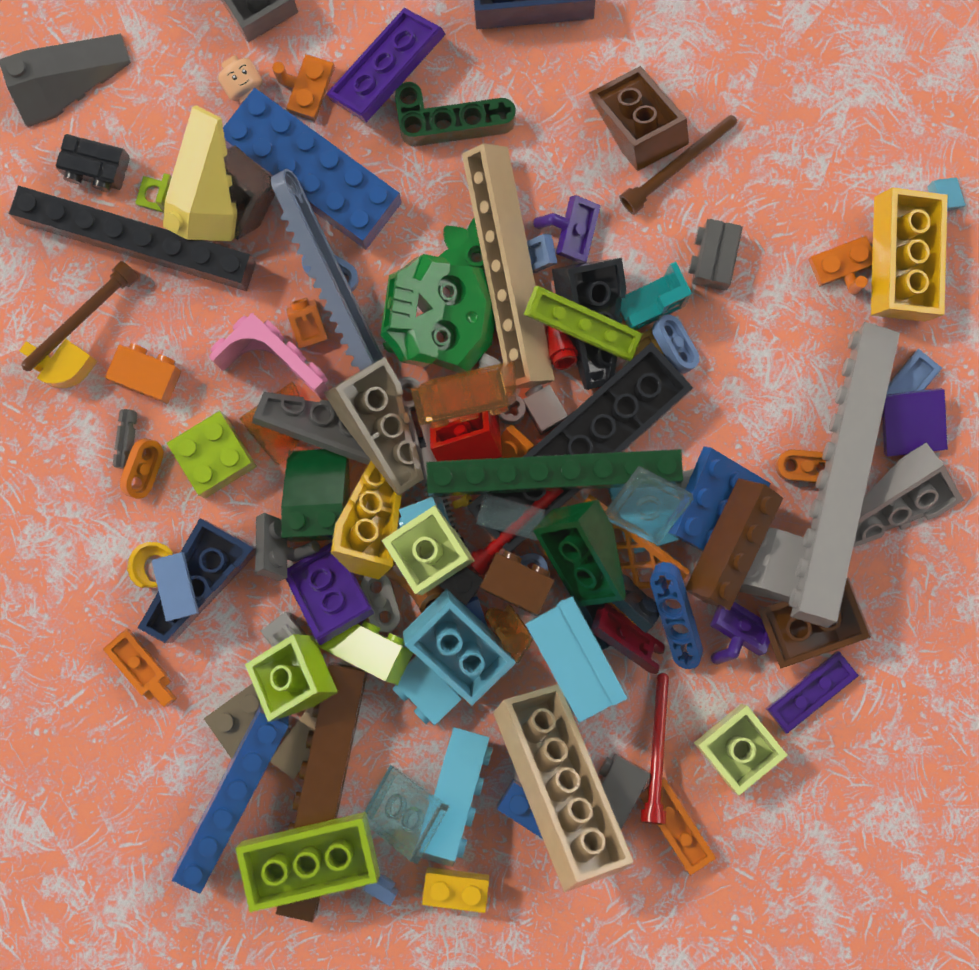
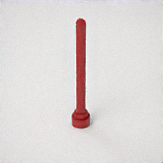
M565 490L546 491V494L540 500L531 504L518 520L512 522L500 533L497 539H494L483 550L481 548L477 551L473 550L470 553L475 560L470 564L473 569L482 577L488 571L496 552L498 553L503 549L506 543H509Z
M659 673L656 680L648 803H645L644 809H641L640 819L642 823L659 825L666 824V811H663L664 805L661 804L669 676L666 673Z

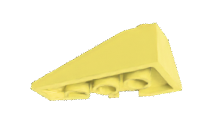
M198 106L192 107L165 199L163 227L187 240L232 241L235 236L237 209L236 203H231L229 187L232 186L231 175L226 174L224 158L227 156L222 118Z

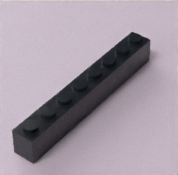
M19 185L9 211V215L20 224L244 291L248 290L256 265L250 254L204 240H187L167 229Z

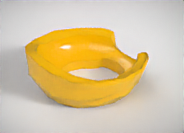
M158 542L140 544L132 551L128 558L127 571L130 580L140 588L158 587L157 582L150 581L146 574L145 563L151 556L159 555L165 557L172 555L173 552L167 545Z

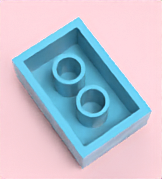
M447 589L403 631L405 646L471 706L517 663L512 649Z

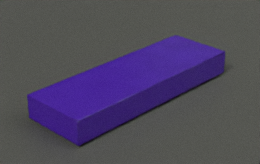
M837 651L769 705L766 710L787 734L859 675L843 655Z

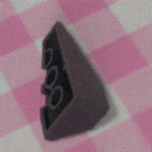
M622 258L579 263L552 269L557 295L622 324L620 310L622 298H625L626 294ZM568 335L578 351L576 364L584 389L588 390L603 386L615 375L617 356Z

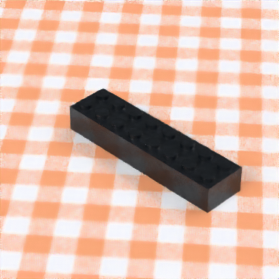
M651 342L523 457L624 452L681 401L693 387ZM565 490L509 543L503 545V550L508 552L515 550L534 533L533 529L552 509L564 506L580 490ZM546 491L481 494L467 506V510L493 539H497L500 533L512 522L518 520L531 504L540 500L546 494Z

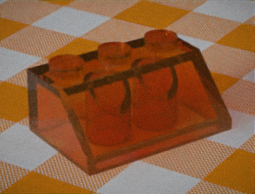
M514 360L430 379L411 388L419 424L425 425L430 423L431 428L448 425V419L459 417L460 422L478 418L479 412L489 410L490 415H496L509 411L508 406L516 401V366Z

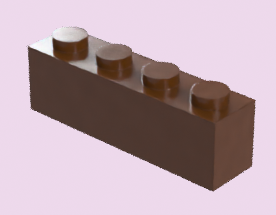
M738 478L685 588L686 591L705 603L730 611L782 503L783 497L765 484Z

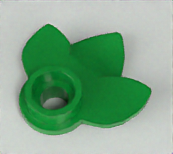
M475 218L470 222L468 230L457 226H445L443 234L448 249L439 257L446 258L450 265L478 267L484 271L483 259L480 262L472 260L474 254L479 253L482 255Z

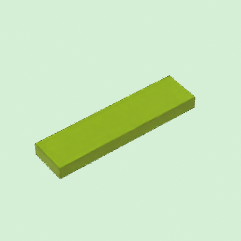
M540 286L534 287L524 315L626 361L633 359L643 334Z

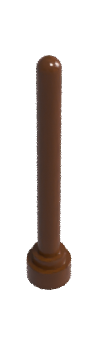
M729 115L641 187L629 188L622 193L619 198L627 211L633 215L640 211L647 201V196L737 124V118Z
M120 261L112 269L111 279L23 360L21 364L23 370H33L119 288L123 289L125 286L130 287L138 279L133 269L125 262Z

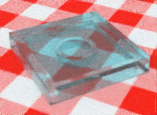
M639 466L605 513L610 522L658 545L693 501V495L691 492Z

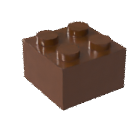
M506 550L503 555L496 552L480 589L537 616L554 583V580L549 578L551 572L535 564L530 569L520 564L521 557Z

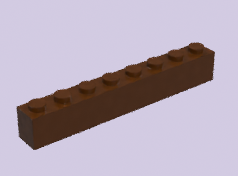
M334 662L328 664V670L338 692L313 708L312 717L317 718L315 730H309L306 748L310 749L308 761L303 760L299 779L304 780L302 791H297L295 794L292 810L297 811L295 823L290 822L288 830L337 819L368 672L358 667ZM321 896L277 906L276 915L313 922L317 915Z

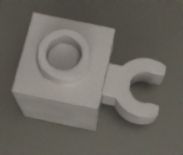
M290 612L282 613L261 630V633L272 647L293 634L307 635Z

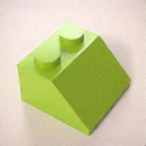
M293 634L245 664L268 722L312 708L338 692L316 639L311 635Z

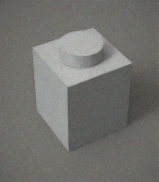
M541 384L537 385L525 393L527 398L523 399L525 409L540 435L558 426L568 417L550 384L544 388Z

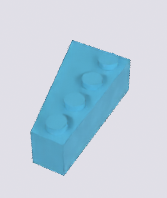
M453 727L417 857L453 867L456 857L463 858L467 839H463L462 835L465 826H472L476 808L470 806L473 796H480L485 778L480 777L479 774L482 764L488 766L493 748L487 746L490 737Z

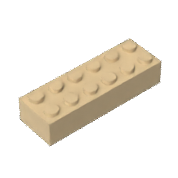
M556 684L503 700L493 714L563 891L567 892L618 874L633 864L634 861L559 685Z

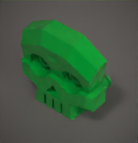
M426 254L420 255L402 269L389 275L380 334L383 340L386 341L383 343V347L387 352L395 353L401 363L422 367L433 363L459 374L468 373L492 345L495 319L486 275L482 268L450 265L446 258ZM444 287L450 291L449 297L444 296ZM418 307L423 312V314L416 317V311ZM438 332L443 334V342L437 340L436 335Z

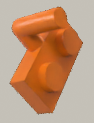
M305 54L297 77L287 74L282 62H275L272 69L277 82L293 88L286 107L289 113L316 121L335 68L334 63Z
M863 236L813 255L808 260L819 287L843 278L849 293L856 295L867 285L868 280L864 276L856 278L855 273L872 267L873 250L867 236Z

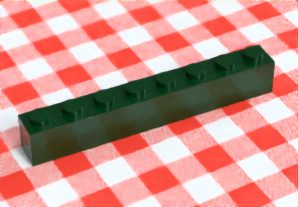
M681 449L426 462L427 492L429 497L679 485L683 482Z

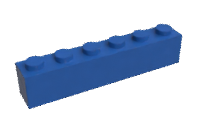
M260 704L175 866L172 877L173 882L201 894L289 726V716L268 722Z

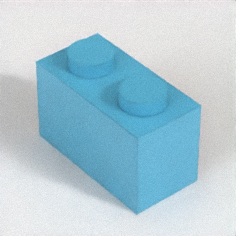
M417 656L408 663L399 684L392 688L404 702L409 698L417 706L414 712L425 724L431 721L436 725L462 700V697Z

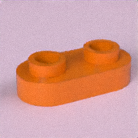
M143 438L132 446L120 478V489L126 496L142 499L152 490L164 456L163 448L159 442ZM146 450V454L142 458L143 451ZM135 478V484L132 486V480Z
M790 449L778 456L775 468L778 475L784 480L816 483L819 475L816 466L818 463L825 466L826 460L822 459L823 452ZM787 461L794 462V471L787 470Z

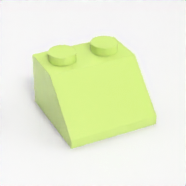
M435 505L382 540L413 592L417 595L425 594L475 561L459 535Z

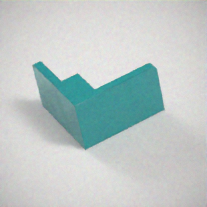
M676 261L669 264L664 277L626 294L625 298H622L620 313L628 327L638 330L657 321L664 315L671 314L685 307L692 292Z

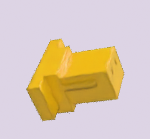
M464 495L461 499L453 501L452 504L454 509L467 507L473 500L470 495Z

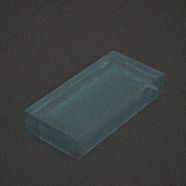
M484 494L476 525L537 541L533 529L543 519L545 510Z

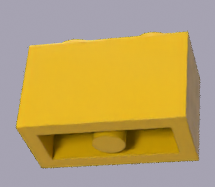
M427 867L422 905L485 913L489 875Z

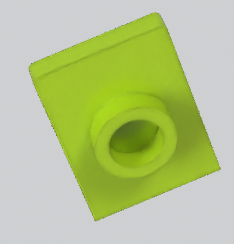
M164 173L162 181L143 176L135 204L164 213L165 199L172 178L171 175ZM153 186L159 187L156 201L149 202L145 196L146 191Z

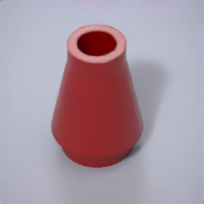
M548 326L545 331L551 364L558 370L574 366L577 363L578 351L569 336Z

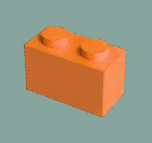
M130 343L129 347L119 344L105 378L114 384L168 404L182 372L174 366L175 360L158 354L157 358L146 355L147 349Z

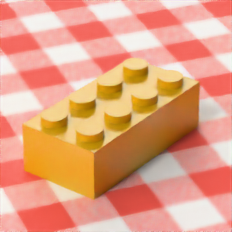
M892 187L874 197L871 316L926 322L945 315L948 195Z

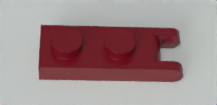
M607 603L598 606L591 632L647 672L657 674L660 665L651 659L653 652L663 654L665 645L648 632L644 633L631 620Z

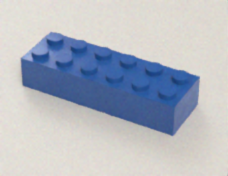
M255 87L223 127L226 148L269 180L284 169L292 171L299 180L313 211L365 250L402 204L398 191Z

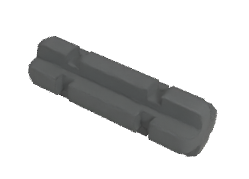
M121 409L119 411L118 421L121 424L117 426L114 449L117 451V454H114L113 466L119 469H124L134 445L136 428L133 427V424L137 422V412L130 409Z

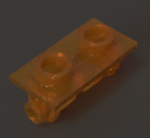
M508 604L505 610L489 608L485 613L486 623L495 630L502 641L504 650L508 651L515 662L519 664L534 640L531 633L511 604Z

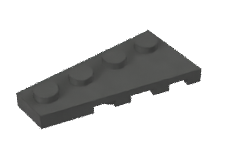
M263 392L252 423L358 462L369 464V457L341 422L328 400L314 402L304 400V397Z

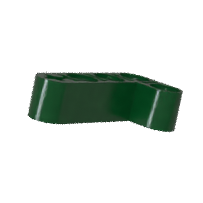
M404 82L395 91L401 136L403 141L410 146H423L505 134L510 132L515 126L516 108L514 103L507 98H495L424 109L422 91L417 84ZM406 96H414L417 98V100L413 104H405L402 102L403 98H405ZM498 113H504L506 119H501ZM486 114H489L490 122H486ZM469 116H477L480 122L470 125L465 120ZM440 120H447L451 123L446 129L436 127V123ZM412 124H417L421 127L417 133L406 131L407 127Z

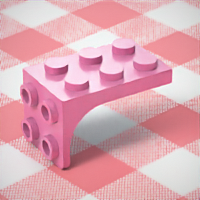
M253 313L248 317H241L234 324V331L226 339H219L211 348L212 353L209 358L222 371L226 370L242 354L253 350H263L277 356L321 400L325 397L324 392L329 390L325 385L328 379L324 373L312 362L307 366L304 363L307 359L291 341L285 345L283 343L285 338L280 334L281 332L269 320L263 324Z

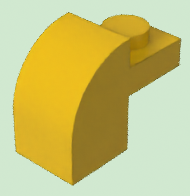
M65 338L52 357L47 355L34 369L40 372L37 376V379L55 388H70L81 383L98 361ZM26 341L19 351L28 357L37 347Z

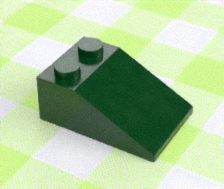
M325 449L288 451L281 505L282 538L289 542L333 540L335 524L350 498L349 458Z
M598 500L552 509L533 529L534 534L578 607L623 601L627 597L613 525Z

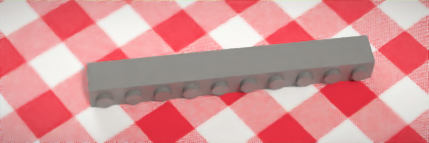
M864 322L857 331L851 333L848 348L851 349L850 358L845 360L841 373L842 376H845L843 386L839 387L835 398V403L839 404L837 414H833L829 425V431L833 432L831 442L828 441L825 445L822 459L826 460L825 468L820 471L816 481V488L820 489L818 499H814L809 512V517H812L813 521L811 529L808 528L803 538V546L806 547L805 556L799 560L796 569V576L800 577L798 587L793 589L789 600V606L793 607L791 613L793 618L826 628L837 622L900 332Z

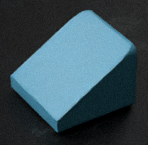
M957 177L932 181L927 186L929 192L948 195L947 212L966 206Z

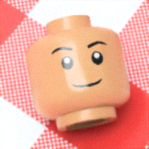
M235 55L221 64L223 70L218 75V81L231 100H239L242 104L254 87L261 92L260 86L263 80L250 59H238Z

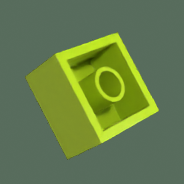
M221 411L216 412L167 442L168 447L196 493L205 499L257 467L228 418Z

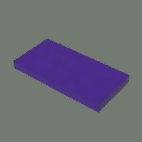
M403 8L326 95L332 102L367 123L446 35L442 27Z

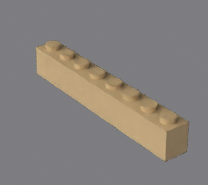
M483 143L463 153L462 157L508 389L533 388L540 384L543 385L555 381L551 360H549V349L544 325L524 315L536 285L508 147Z

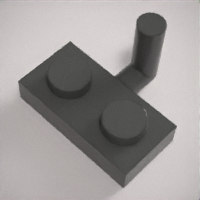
M267 513L256 517L255 573L281 581L287 578V560L297 562L320 551V545L315 540L296 549L287 547V540L282 538L281 519Z

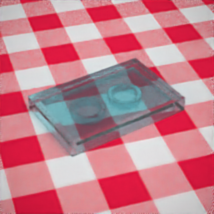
M390 765L364 812L367 813L370 829L409 861L418 864L449 805L399 768Z

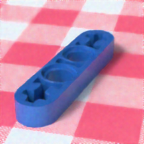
M669 562L659 563L654 567L650 578V585L671 654L679 667L694 669L701 661L703 646L679 568ZM666 579H667V580H671L670 583H669L668 589H666V588H667ZM674 599L680 603L681 607L677 609L671 608L665 601ZM677 624L683 625L689 632L679 633L674 630L673 626ZM685 644H687V647H686V648H687L688 653L685 652V651H683V650H684V647H685Z

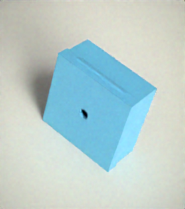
M573 597L561 600L556 607L526 623L529 632L579 723L611 705L615 706L628 699Z

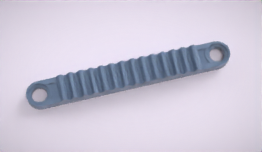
M284 169L271 177L273 191L284 211L280 218L289 222L286 228L287 232H294L295 234L291 241L292 243H299L300 247L297 253L305 255L302 264L303 266H310L311 269L308 272V276L316 278L313 287L321 288L322 290L318 297L327 301L324 307L325 311H332L333 313L329 320L330 322H337L338 326L335 332L343 334L340 343L348 344L349 348L345 353L354 357L351 366L359 367L361 371L382 359V353L299 180L292 171Z

